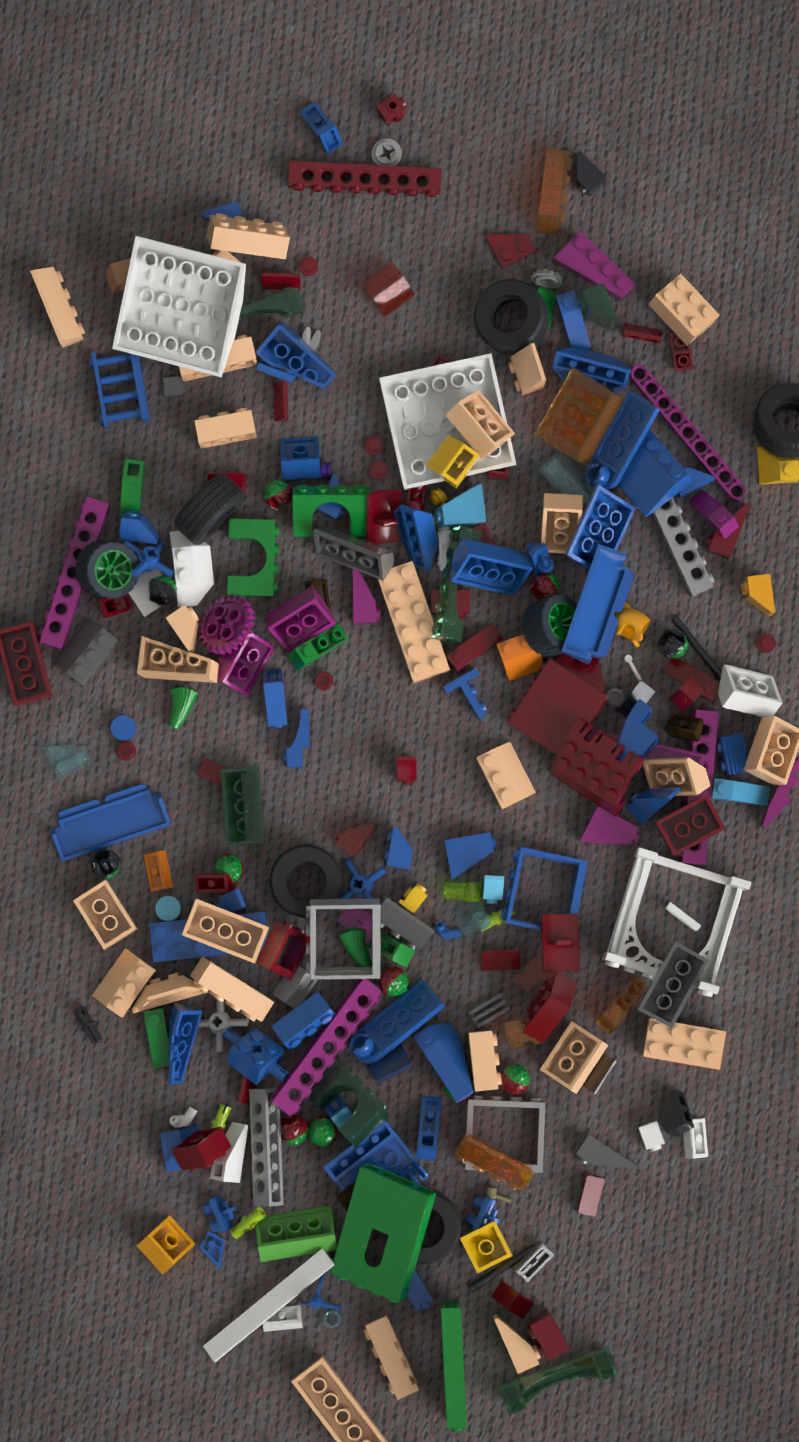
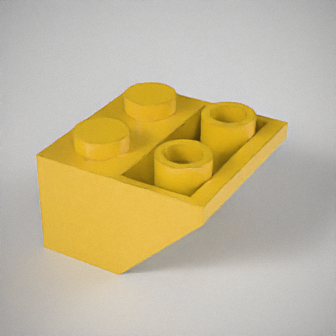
M448 435L425 466L457 489L479 459V454L466 444Z

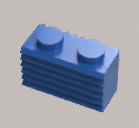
M743 733L718 738L719 742H716L718 754L722 753L723 761H720L722 772H726V776L747 772L744 770L748 757Z

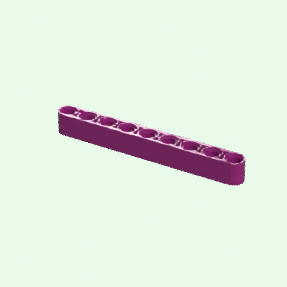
M643 365L634 366L630 373V379L647 401L660 409L658 414L706 472L714 476L716 484L731 501L741 500L746 492L741 481L648 369ZM641 371L644 377L637 379L634 376V372ZM652 385L656 388V392L650 394L646 391V387ZM658 401H667L668 407H659ZM673 414L678 415L680 422L673 423L670 416ZM684 429L691 430L692 437L686 438L682 431ZM702 444L705 450L697 452L695 445ZM707 459H715L717 465L715 467L708 466ZM726 473L729 476V480L727 482L721 481L719 474ZM739 488L741 495L737 497L732 495L731 489Z

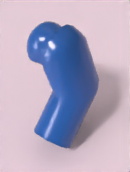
M442 921L435 923L434 930L436 934L444 940L462 937L460 928L449 929Z

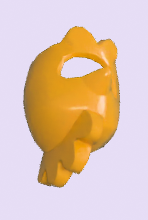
M625 603L621 612L614 613V616L618 619L616 635H622L638 648L640 646L638 641H642L643 634L651 620L642 612L630 608V605Z

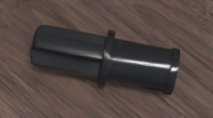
M84 1006L75 1011L74 1014H76L82 1025L81 1029L85 1030L92 1044L99 1043L102 1037L94 1024L95 1021H92L86 1007Z

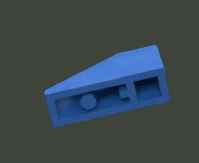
M574 290L556 296L555 302L570 347L591 348Z
M679 787L646 789L642 794L637 792L630 798L632 803L626 808L643 824L681 789Z
M422 1096L417 1159H436L442 1098Z

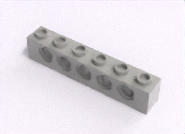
M671 498L667 501L669 508L662 509L659 507L653 512V516L690 596L694 597L713 588L712 583L715 581L711 572L707 573L705 565H707L703 555L699 556L697 551L699 546L694 537L691 538L688 532L691 529L687 520L683 521L681 517L683 513L679 503L675 504L674 499ZM670 517L675 518L677 525L674 527L669 526L667 519ZM683 535L685 543L678 544L675 541V536ZM683 553H692L693 560L686 561L683 558ZM698 569L701 572V577L698 579L693 578L691 571Z
M277 1088L249 1089L254 1206L270 1207L284 1205L280 1110L268 1101Z

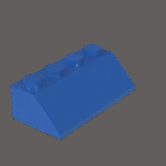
M462 538L453 553L450 580L451 582L515 596L532 571L533 566L524 552Z

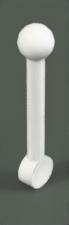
M626 655L625 661L629 663L638 681L642 680L632 663V656Z

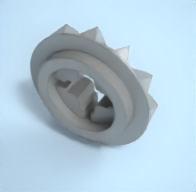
M381 139L372 148V159L377 165L396 166L401 160V147L392 139ZM382 147L387 151H392L390 160L387 157H381L384 154Z
M538 269L537 272H533L532 282L545 289H554L561 286L562 277L558 272H553V270Z

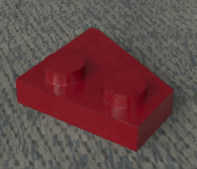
M528 234L486 235L502 269L536 252Z

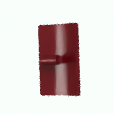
M401 489L381 490L368 494L366 542L378 545L400 541L397 520L393 511L401 505Z
M541 914L543 972L580 971L578 914Z

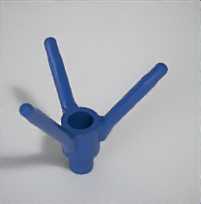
M325 1273L319 1277L315 1295H313L310 1301L301 1302L302 1305H310L312 1309L319 1307L342 1309L341 1306L323 1302L320 1291Z

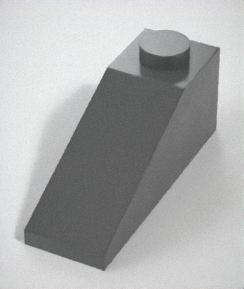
M589 1134L586 1135L575 1153L578 1155L577 1160L585 1165L589 1162L592 1165L627 1169L637 1168V1165Z

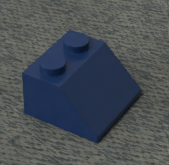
M397 1045L382 1059L369 1064L377 1084L413 1067L403 1045L400 1047Z

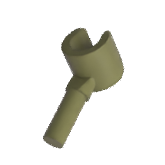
M486 1187V1196L488 1198L511 1203V1198L496 1194L497 1188Z

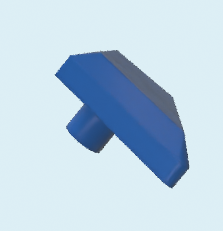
M208 1230L199 1248L218 1268H221L225 1239Z

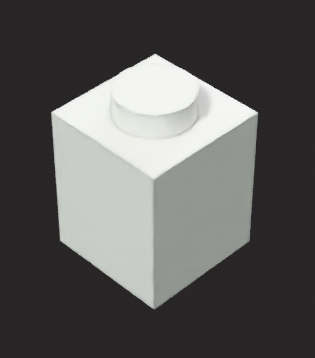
M657 1121L638 1127L646 1150L650 1149L653 1152L661 1149V1145L665 1144Z

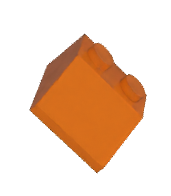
M524 634L496 644L509 682L540 671V667L543 664L542 656L531 649Z

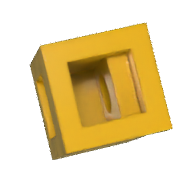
M417 883L413 889L409 887L403 895L406 899L404 901L400 899L398 903L414 914L428 896L425 894L427 890Z

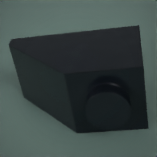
M578 151L576 155L577 189L583 195L587 194L590 197L606 181V176L581 151Z
M676 1089L671 1090L661 1113L663 1130L667 1134L676 1137L695 1127L685 1094Z

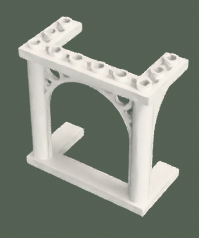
M640 847L637 848L633 856L636 858L611 940L602 960L606 961L605 965L619 968V965L624 966V971L635 974V970L643 972V977L653 979L659 968L658 965L662 961L650 955L642 947L637 937L635 921L652 863L726 885L709 941L699 953V955L708 959L709 962L694 987L698 989V994L712 997L713 994H718L720 987L716 986V976L742 891L749 890L751 882L733 876L726 877L658 856V853ZM629 935L634 938L633 942L625 944L626 940L629 941ZM629 947H638L639 953L635 957L630 958L626 956V951ZM642 955L647 957V962L645 963L644 960L635 962Z

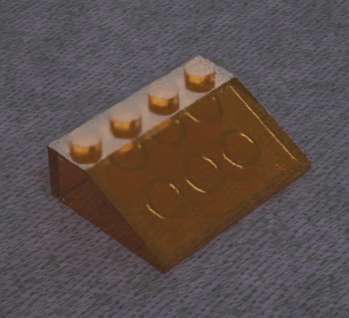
M572 367L535 434L574 460L588 465L625 397Z
M464 1132L454 1151V1154L457 1155V1160L465 1164L467 1161L474 1164L472 1168L481 1173L484 1170L491 1174L490 1178L499 1183L501 1180L507 1182V1187L515 1192L518 1189L523 1191L535 1174L534 1170L466 1132Z

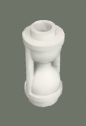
M449 527L438 528L437 531L439 542L437 566H439V571H448L452 568L453 553L451 543L454 533L449 530Z

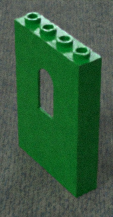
M371 1163L361 1166L333 1261L335 1265L331 1268L330 1273L336 1275L340 1280L352 1282L356 1287L366 1288L374 1295L384 1296L392 1303H399L404 1300L408 1294L437 1192ZM372 1228L389 1235L382 1261L377 1267H372L365 1261V1252Z
M459 1300L440 1301L447 1429H451L452 1432L463 1431V1428H467L461 1306Z

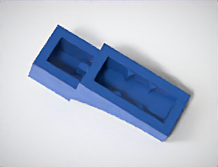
M301 709L300 724L292 746L286 748L287 752H283V764H287V768H303L302 748H310L309 709Z

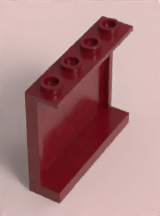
M549 659L548 662L545 661L540 667L541 673L539 676L534 677L530 682L529 687L531 688L528 693H524L520 697L518 708L516 710L513 709L509 714L508 719L510 720L508 723L557 755L566 735L577 720L582 718L588 724H593L609 697L552 659Z

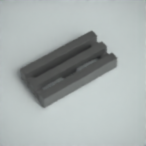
M499 993L468 1013L477 1029L511 1009L502 993ZM500 998V1003L494 1005L493 1007L489 1008L488 1010L484 1011L478 1016H474L475 1012L479 1011L480 1009L484 1008L485 1006ZM502 1005L505 1006L503 1010L499 1011L498 1013L494 1014L493 1016L489 1017L483 1022L478 1023L477 1020H479L480 1018L484 1017L485 1015L489 1014L495 1009L501 1007Z
M539 1241L513 1269L528 1283L554 1254ZM545 1253H547V1254L538 1262V1260H539ZM532 1266H534V1267L525 1275V1273H526Z

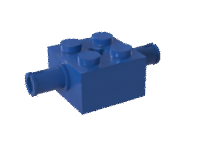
M231 1027L223 1033L222 1037L233 1044L229 1051L227 1063L255 1085L269 1073L279 1079L280 1082H284L287 1079L289 1072L279 1066L284 1049L256 1027L242 1037L232 1030Z

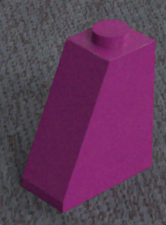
M597 806L580 842L630 845L631 842H636L640 834L637 832L639 827L618 816L615 817Z

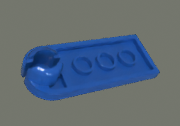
M628 390L588 462L585 473L588 484H592V486L597 484L609 490L620 482L660 410L658 407L634 391Z
M421 979L358 1030L351 1038L349 1048L362 1063H375L445 1006L426 982Z

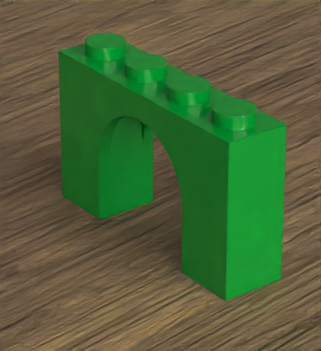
M299 485L293 487V537H312L313 513L317 507L327 502L339 503L348 510L351 518L352 536L366 537L367 496L370 494V487L363 485L346 487L344 485L327 487L325 485L308 487L306 485Z
M229 519V539L251 540L259 543L265 549L267 559L263 569L255 575L228 576L227 596L274 598V593H278V582H274V574H278V563H275V555H279V544H275V538L279 536L280 527L276 525V520Z

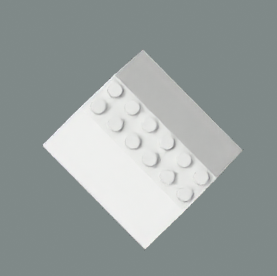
M136 236L112 349L222 377L235 339L242 307L246 264Z
M492 354L379 378L404 490L445 481L425 465L448 435L474 450L446 417V414L459 401L479 390L507 423ZM511 438L485 458L481 459L479 456V459L466 476L515 466L516 460Z

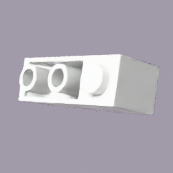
M232 1122L226 1133L231 1147L226 1151V1155L214 1161L210 1179L240 1183L248 1125Z

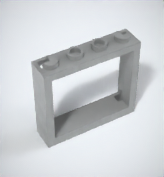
M380 899L310 900V906H306V918H310V924L306 925V936H310V943H306V955H310V961H306V973H310V979H380ZM316 909H372V967H316Z
M472 1095V1099L467 1100L465 1170L543 1173L545 1102H541V1098H530V1101H522V1097H510V1101L503 1100L501 1096H491V1100H484L483 1096ZM473 1106L539 1108L537 1164L471 1161Z

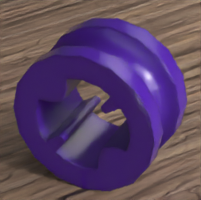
M321 462L322 480L325 477L331 479V462H328V464Z

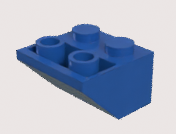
M394 827L393 831H389L387 843H391L390 850H385L384 862H387V867L409 871L413 850L399 829Z

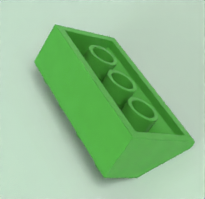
M331 1206L268 1215L256 1224L257 1245L261 1262L315 1254L321 1249H324L326 1252L337 1250Z

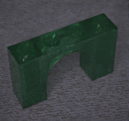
M337 1059L323 1072L322 1079L318 1083H314L311 1087L312 1092L308 1097L322 1110L333 1098L342 1092L353 1091L358 1094L359 1103L356 1111L338 1128L356 1148L390 1115L385 1111L388 1107L381 1100L376 1101L374 1099L376 1094L369 1087L365 1089L362 1086L364 1081L357 1074L355 1076L351 1074L352 1068L346 1062L342 1064Z

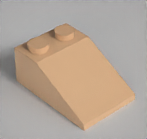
M532 343L512 355L510 358L511 362L508 363L511 374L515 373L517 379L514 381L517 392L521 391L522 395L544 389L546 381L535 344Z
M497 1314L494 1315L495 1323L517 1373L519 1374L539 1365L538 1359L541 1357L536 1345L532 1346L525 1337Z

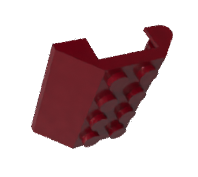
M579 718L566 735L552 765L553 777L616 817L625 800L622 797L633 774L641 769L645 758L639 754L635 755L636 752L631 750L624 760L621 761L618 758L624 752L626 746L623 744L619 746V741L606 733L604 734L601 730L596 732L591 741L588 740L587 737L592 732L594 726L588 724L586 720Z

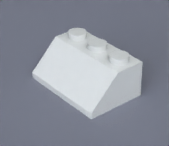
M726 664L723 666L718 690L722 707L759 717H769L776 713L782 704V700L773 676Z

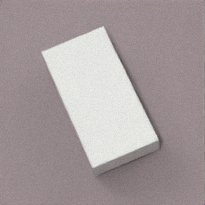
M671 902L665 907L668 912L693 931H698L701 927L699 923Z

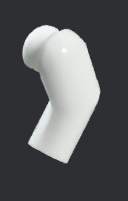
M189 1107L185 1115L172 1116L170 1124L175 1128L187 1127L198 1111Z

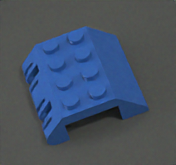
M385 1119L323 1166L342 1191L356 1181L360 1167L366 1163H371L403 1178L410 1176L411 1181L420 1184L415 1174L422 1181L429 1177L418 1160Z

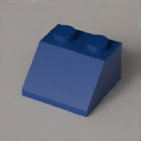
M318 436L280 439L283 480L321 477Z
M200 1126L160 1133L167 1172L181 1170L172 1149L193 1132L200 1130Z

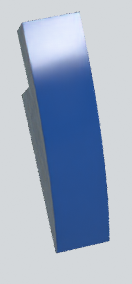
M641 699L632 708L621 732L619 746L621 744L626 746L624 752L618 758L621 761L624 760L631 750L636 752L635 755L639 754L645 758L658 743V735L644 725L652 715V707Z

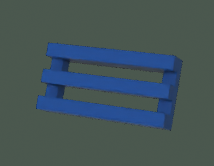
M262 360L256 368L261 372L290 383L296 377L279 368H274Z

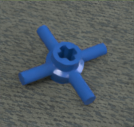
M127 540L124 544L130 547L138 558L139 564L132 571L134 577H138L142 571L151 572L154 568L170 578L173 576L174 571L162 564L159 559L160 552L165 548L163 542H159L155 547L147 546L141 550Z
M351 860L346 861L344 864L353 877L350 881L351 889L342 894L339 899H350L354 895L364 897L365 899H374L371 894L373 882L387 872L384 866H381L368 876L366 874H359Z

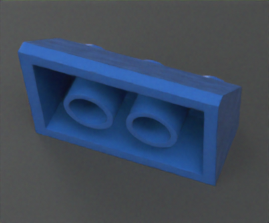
M316 992L271 1027L288 1049L298 1046L305 1037L314 1034L321 1025L330 1022L335 1013L320 993Z

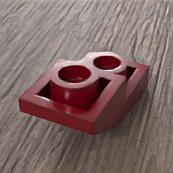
M675 333L669 334L674 371L694 369L690 344L687 346Z

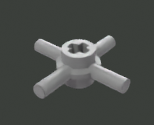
M217 999L216 1012L209 1019H200L198 1027H209L212 1032L216 1033L215 1052H223L224 1038L222 1036L226 1029L228 1030L231 1026H248L249 1020L248 1018L231 1019L224 1012V1001L221 1002Z

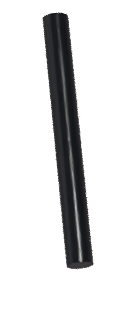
M676 615L671 619L672 622L683 632L688 642L719 680L722 671Z
M532 1244L470 1284L468 1287L471 1292L476 1291L519 1263L535 1246Z

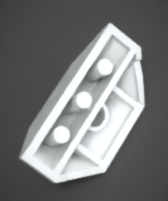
M180 531L170 532L178 608L184 605L186 607L197 606L214 585L210 545L206 542L200 545L192 544Z

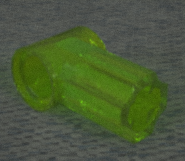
M444 883V899L481 902L482 883Z

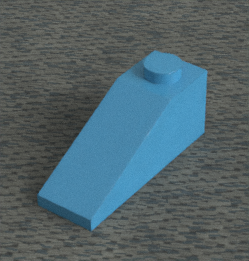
M713 779L711 799L768 806L770 787L731 780Z

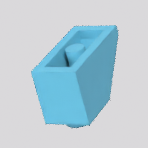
M484 876L483 899H487V903L498 904V900L503 899L504 876Z

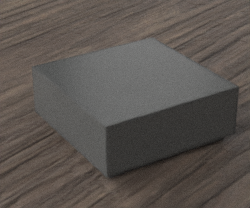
M182 376L163 378L165 397L184 396Z

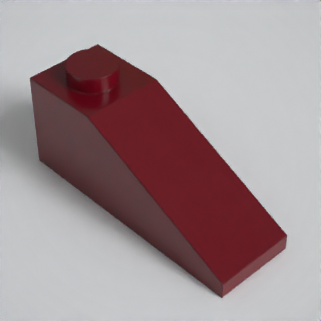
M746 503L733 515L739 527L726 539L717 531H715L713 536L709 535L706 546L709 547L708 552L726 559L731 557L749 510V503Z
M491 623L449 653L446 659L458 673L503 638Z
M671 658L663 670L664 673L682 685L691 677L704 690L699 696L710 703L713 702L718 694L719 682L679 658Z

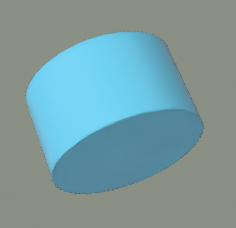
M164 896L156 903V913L164 921H173L181 913V904L172 896Z

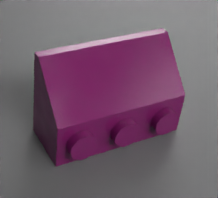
M313 586L265 615L267 629L288 653L336 624L324 599Z
M254 633L247 634L249 640H243L244 646L239 644L237 651L232 648L231 654L225 652L224 655L220 654L217 660L219 664L217 681L246 697L251 692L275 648Z

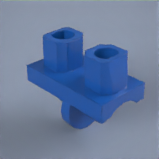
M532 542L526 547L530 557L529 560L533 566L534 576L538 577L542 572L549 573L554 568V562L550 558L548 547L544 542L541 545Z
M221 1194L203 1205L206 1215L211 1213L215 1215L216 1220L210 1222L212 1232H225L233 1228L231 1220L235 1218L232 1212L237 1210L236 1206L230 1207L228 1201L223 1202Z
M487 1197L475 1198L473 1206L481 1210L478 1216L470 1213L467 1217L466 1223L473 1227L472 1230L475 1231L493 1221L498 1224L500 1223V1219L496 1218L498 1210L493 1209L496 1200Z

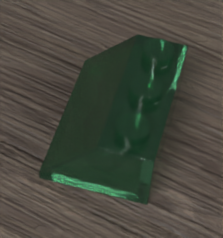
M604 283L582 290L579 297L580 300L578 301L581 314L584 315L586 320L609 331L613 330L617 318Z

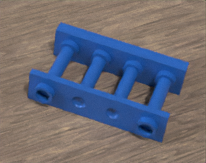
M91 352L92 358H89L90 368L95 371L102 411L99 414L100 425H104L105 429H109L108 422L133 417L142 418L143 423L150 422L139 356L126 352V354L97 359L96 353ZM128 361V363L132 362L133 370H130V372L100 377L99 366ZM126 380L135 381L136 388L133 391L103 395V384ZM132 398L139 400L140 407H136L134 410L107 414L105 403Z

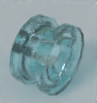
M329 1310L325 1313L324 1324L327 1327L335 1328L340 1324L341 1316L337 1311ZM329 1314L337 1316L336 1324H332V1322L329 1324L327 1322Z

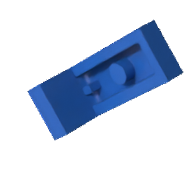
M316 102L299 111L302 118L321 142L326 154H329L343 144L336 125L332 120L329 121Z
M474 668L445 685L443 690L447 695L460 687L480 720L486 716L485 712L487 709L482 701L478 702L475 695H477L474 686L472 684L468 685V682L480 676L477 668Z

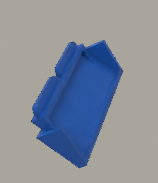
M598 544L561 652L586 664L590 663L591 656L598 659L607 655L618 624V619L614 616V613L622 611L634 578L633 573L629 571L630 568L622 566L627 557L626 553Z
M141 783L108 794L105 797V802L100 803L99 800L93 799L61 810L58 817L60 826L52 828L51 833L63 862L171 825L161 792L151 795L149 787Z

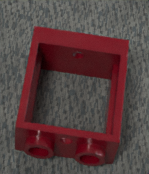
M276 921L256 963L292 980L306 951V943L310 942V937L305 935V930L297 926L295 927L286 921L283 924ZM291 933L294 937L281 964L278 965L276 962Z

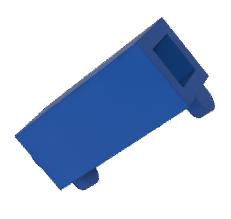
M414 1269L407 1296L416 1311L418 1309L423 1311L432 1305L430 1302L433 1301V1298Z

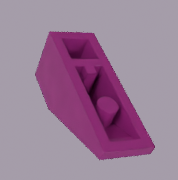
M701 490L688 501L724 539L739 527L735 517L704 490Z
M353 569L354 624H377V619H380V608H376V602L360 571Z

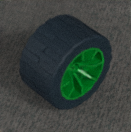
M108 540L91 542V544L84 547L76 560V579L81 588L92 596L108 599L120 598L132 591L138 582V577L132 575V571L139 564L138 558L133 550L124 543Z
M555 594L535 601L526 608L523 614L522 630L529 646L537 654L552 657L563 653L561 650L577 603L569 596Z

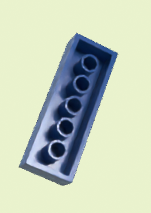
M266 912L239 914V916L267 926ZM187 920L150 923L153 962L200 958L202 956L230 955L183 936L182 933ZM267 932L266 938H265V940H264V943H263V945H262V948H261L260 952L262 951V949H263V947H264V945H265V943H266V941H267V939H268V932Z

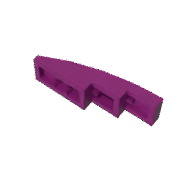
M799 757L793 764L787 784L778 785L775 789L761 824L763 829L791 801L786 794L799 781L793 776L799 770Z

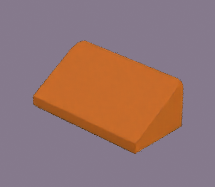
M166 850L143 854L151 892L173 888Z

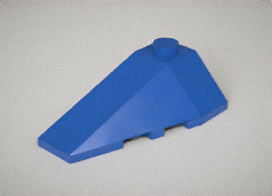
M284 322L274 329L255 352L268 365L302 378L323 389L337 375Z
M174 1003L170 1011L168 1043L169 1084H182L203 1012L186 1003Z
M450 1022L430 1025L413 1036L457 1103L474 1093L465 1061V1054L463 1053L461 1038Z

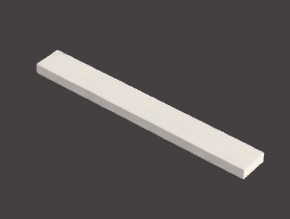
M324 1249L318 1251L208 1341L203 1347L212 1360L217 1362L335 1264Z

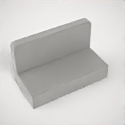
M298 966L292 980L283 977L273 995L295 1009L303 1003L318 979H310V973H306L305 969Z

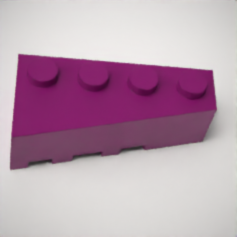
M581 231L553 259V263L565 268L567 271L577 275L619 301L634 288L635 283Z

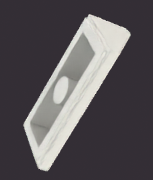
M705 1118L692 1119L695 1128L683 1133L685 1159L708 1157Z
M294 1305L281 1308L263 1323L264 1332L303 1328L301 1306Z

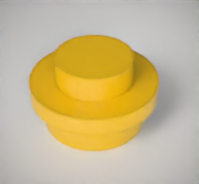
M440 488L433 489L430 492V499L434 505L441 506L447 501V496Z

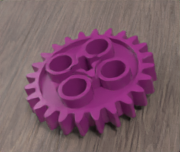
M228 595L227 598L222 596L221 601L215 599V605L209 604L210 610H204L206 616L200 617L203 622L198 624L202 628L198 631L201 635L199 640L202 641V645L206 649L214 652L216 655L218 653L224 655L225 652L231 654L232 648L237 651L239 644L244 646V639L249 640L247 634L253 633L250 627L255 626L251 622L255 619V616L252 615L254 610L250 608L251 605L245 599L237 595L234 597Z

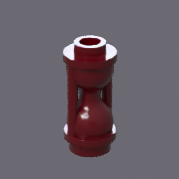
M427 485L408 489L406 506L424 511Z

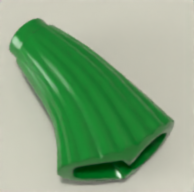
M185 686L170 690L172 708L168 725L175 729L181 727L198 695V692Z
M350 927L341 932L338 937L358 967H370L372 964L365 944L367 930Z

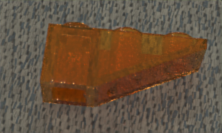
M633 975L597 1018L595 1023L608 1034L612 1033L645 993L648 986L637 976Z

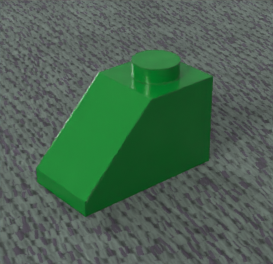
M380 932V954L407 968L415 950ZM372 941L368 946L370 949H372Z

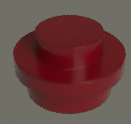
M312 257L303 258L299 263L300 272L305 276L314 275L318 270L317 261Z
M370 436L364 442V449L370 455H377L383 449V442L377 436Z
M376 460L370 464L369 474L372 478L380 480L387 475L388 468L383 461Z
M762 634L757 639V648L763 653L773 651L776 646L775 638L770 634Z
M322 671L315 676L314 682L318 689L325 691L332 687L334 680L329 672Z
M122 742L117 747V755L122 760H131L136 755V747L131 742Z

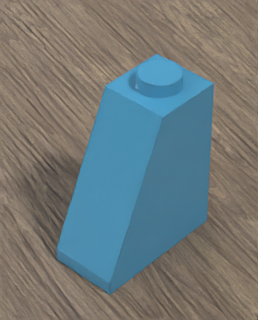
M482 484L471 487L437 507L434 512V521L437 523V528L472 526L485 523L486 514Z

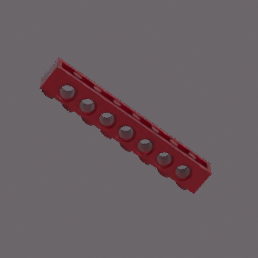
M290 161L288 184L294 191H303L304 188H311V191L314 192L330 189V192L333 193L349 190V193L352 194L368 191V194L372 195L387 192V195L396 196L398 193H406L407 196L414 197L418 193L425 194L426 197H436V194L440 195L442 168ZM310 173L313 175V179L306 181L303 179V176ZM325 174H329L332 176V180L325 182L322 180V177ZM348 175L351 177V181L344 183L341 181V177ZM367 176L370 178V181L363 184L360 182V178ZM386 177L389 179V182L383 185L379 183V179ZM406 178L408 183L402 186L398 184V180ZM419 179H425L427 184L419 186L416 182Z

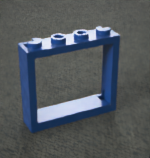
M517 847L512 857L514 867L510 870L508 880L511 881L510 887L505 892L506 907H503L501 911L502 923L541 931V924L511 918L524 854L576 865L566 914H578L588 861Z

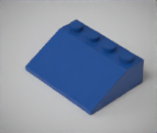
M649 429L617 485L641 513L647 517L689 486L691 479L684 467Z
M596 484L565 555L577 566L589 572L598 544L614 550L618 549L636 508Z

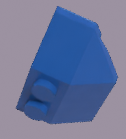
M579 347L557 349L552 367L567 387L600 396H606L626 388L631 368L614 356Z
M401 504L393 511L397 520L400 540L407 554L413 559L411 561H413L414 566L429 571L439 545L433 516L429 512Z

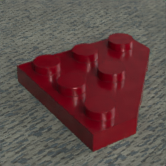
M565 653L558 655L555 660L556 663L602 693L605 691L599 658L591 656L590 663L586 664Z

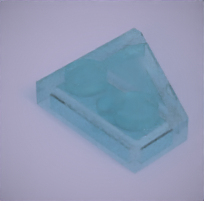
M48 746L42 748L59 781L93 763L85 746Z

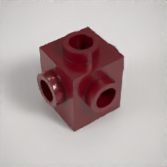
M395 93L392 96L389 94L382 98L381 103L376 105V110L387 126L392 122L397 123L405 117V107L407 105L403 98H398Z

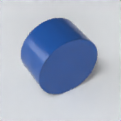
M121 715L112 721L111 732L115 738L127 741L134 737L137 728L132 718Z

